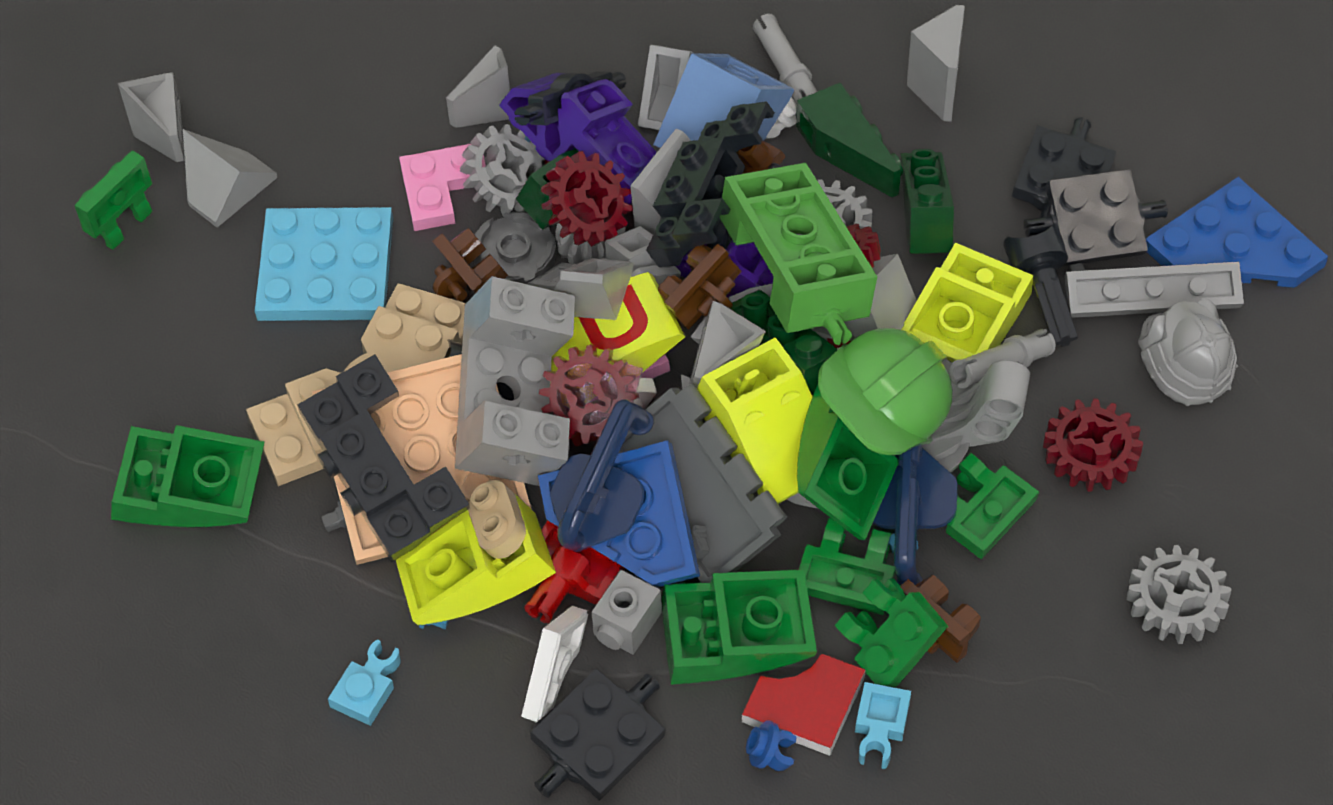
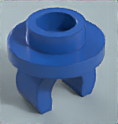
M765 721L760 727L753 728L746 743V752L749 754L751 765L760 769L768 765L776 771L786 770L794 764V759L784 756L780 752L778 745L788 748L796 742L797 737L789 731H779L777 723L772 721Z

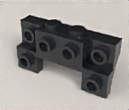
M767 101L732 106L726 120L706 123L698 140L682 143L653 204L661 219L656 226L646 251L658 267L679 266L683 257L691 249L716 242L718 237L713 231L718 227L721 220L720 215H727L731 210L722 198L725 177L740 175L745 168L744 163L736 154L737 151L761 144L762 138L758 134L760 126L764 119L772 118L775 113Z
M376 354L337 375L336 383L297 404L301 417L323 451L317 454L324 470L330 478L336 475L339 476L346 488L340 494L353 516L359 513L363 515L388 558L393 562L415 549L443 525L469 510L470 504L446 466L418 483H412L371 417L373 412L399 397V391Z

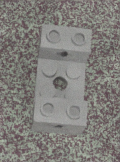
M492 276L465 304L455 469L539 486L538 475L557 471L568 461L570 419L542 413L541 408L549 404L550 399L540 395L539 389L550 387V381L542 375L544 371L551 370L552 356L573 337L574 295ZM502 382L507 384L514 393V400L503 399L496 390V383Z

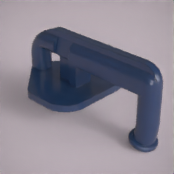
M622 399L616 402L591 456L577 454L570 457L562 465L551 488L550 498L559 523L558 541L566 549L578 552L626 534L631 530L643 505L644 489L640 481L636 477L613 467L628 431L635 435H644L654 425L651 413L629 400Z
M922 445L895 455L899 459V463L873 521V524L880 528L895 529L894 566L897 583L900 586L908 579L915 585L923 581L922 576L916 569L917 529L941 528L949 524L957 512L958 484L956 478L922 448Z

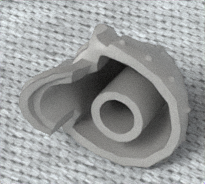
M1202 299L1197 303L1178 302L1166 312L1153 314L1146 319L1138 344L1142 350L1140 354L1146 369L1159 390L1173 401L1185 404L1186 406L1200 405L1207 402L1212 403L1214 399L1220 397L1227 390H1231L1235 370L1238 367L1235 345L1227 330V326L1223 323L1222 319H1219L1213 302L1209 299Z

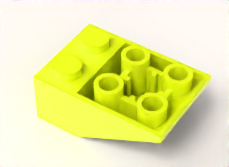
M773 338L702 376L697 389L712 409L711 413L704 420L707 422L713 417L719 419L738 446L730 456L733 458L743 453L764 483L757 490V493L760 495L769 490L779 504L798 493V453L812 395L802 372L778 340Z

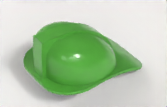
M895 328L870 330L859 335L849 344H843L821 365L818 375V388L827 405L868 449L884 455H899L916 446L930 444L933 441L931 435L943 424L950 411L953 396L950 376L942 364L947 356L933 341L923 343L915 335Z

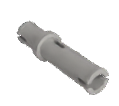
M772 14L760 16L767 27L766 29H763L759 20L756 19L752 29L759 37L780 74L779 81L795 89L792 97L796 104L798 99L818 92L811 81L812 74L804 64H801L780 28L776 17Z
M1039 329L1024 337L1021 335L1011 336L1005 339L1002 345L952 362L949 368L951 381L954 384L959 382L957 386L959 388H967L971 384L979 382L989 367L998 361H1013L1027 368L1031 365L1032 361L1053 354L1056 347L1055 339L1051 333L1046 335L1048 331L1046 329Z

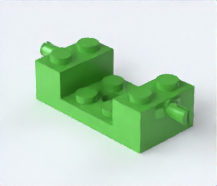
M801 163L725 177L722 198L731 210L727 215H720V219L735 245L754 242L773 274L770 305L785 331L791 333L823 326L827 328L836 345H840L841 341L842 344L847 343L851 339L852 333L844 322L870 317L877 275L808 165Z

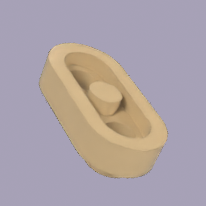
M491 480L479 485L471 495L469 501L470 509L468 510L479 545L493 558L502 559L508 557L521 546L526 535L525 523L516 496L499 480Z

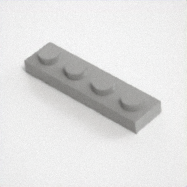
M1239 262L1066 272L1064 276L1067 305L1072 318L1162 313L1178 302L1197 303L1202 299H1209L1214 303L1216 309L1241 308L1244 304Z

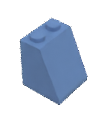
M692 53L653 145L661 148L675 129L683 131L691 141L698 140L705 124L726 120L732 106L767 101L775 113L772 118L763 120L758 134L764 141L792 97L795 89L728 54Z

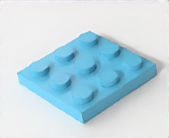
M266 208L255 304L257 321L371 320L378 306L385 308L387 303L393 227L392 208Z

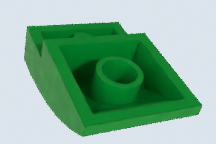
M817 385L805 418L800 440L797 464L798 493L857 539L865 540L898 466L899 459L894 455L876 453L862 444L827 405Z
M178 425L175 427L174 434L131 426L112 498L111 520L175 527H213L247 523L265 442Z
M804 570L713 573L710 583L664 585L661 605L671 685L747 676L794 664L816 656L817 649Z

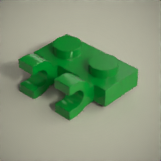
M132 150L120 162L115 163L110 168L108 174L92 189L84 192L80 200L74 205L83 231L95 239L101 235L107 247L112 250L124 240L123 233L118 227L116 219L128 207L132 210L135 219L141 223L152 213L151 206L144 194L152 185V181L143 156Z
M970 453L960 463L958 469L962 472L956 477L957 484L964 489L977 493L968 503L959 496L957 497V512L953 520L947 524L945 533L982 559L1037 500L1039 491L1004 465L996 473L992 472L980 459Z
M828 518L820 548L806 544L799 570L805 571L808 596L884 615L885 611L873 605L862 592L873 579H879L884 585L889 578H895V566L885 564L890 550V545L888 544L891 533L873 529L865 559L841 553L846 539L845 529L833 519Z
M889 578L884 585L879 579H873L862 593L873 605L890 615L878 629L874 620L866 611H861L857 617L851 612H845L835 626L847 639L859 644L862 648L854 659L862 669H865V673L875 684L896 688L947 629L948 625L920 592H909L906 596L894 578Z

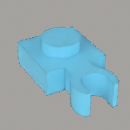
M374 641L368 649V660L364 667L352 661L328 697L330 708L371 726L394 689L392 679L386 676L393 673L400 665L399 649L395 648L388 659L381 660L377 658L383 650L381 641Z
M864 682L855 733L867 735L861 741L859 748V763L861 765H864L865 755L868 751L878 750L883 754L881 768L885 769L888 767L891 756V745L888 739L903 740L911 691Z

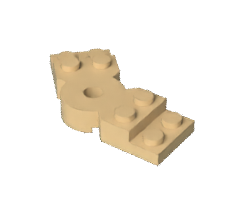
M398 283L385 308L378 306L361 338L364 354L352 361L344 371L376 354L387 373L450 357L451 349L447 340L463 342L466 303ZM325 368L285 384L287 394L246 409L248 419L258 441L265 442L263 453L278 486L324 469L317 454L323 451L301 417L297 404L313 396L312 391L324 389L336 383V376L341 374L340 372Z

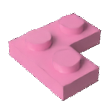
M471 144L399 157L414 231L455 224L449 191L464 189L463 184L470 177L469 174L460 172V167L466 161L462 154ZM484 155L482 158V167H486Z

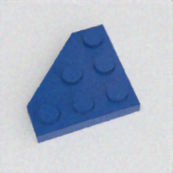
M1239 177L1146 238L1147 253L1161 266L1239 262L1242 283L1250 284L1252 279L1277 281V286L1295 288L1324 268L1328 256Z
M667 440L619 453L613 467L636 477L640 481L644 489V502L629 532L592 546V548L656 588L699 577L700 571L672 444ZM560 470L538 475L546 519L558 527L559 523L550 498V491Z

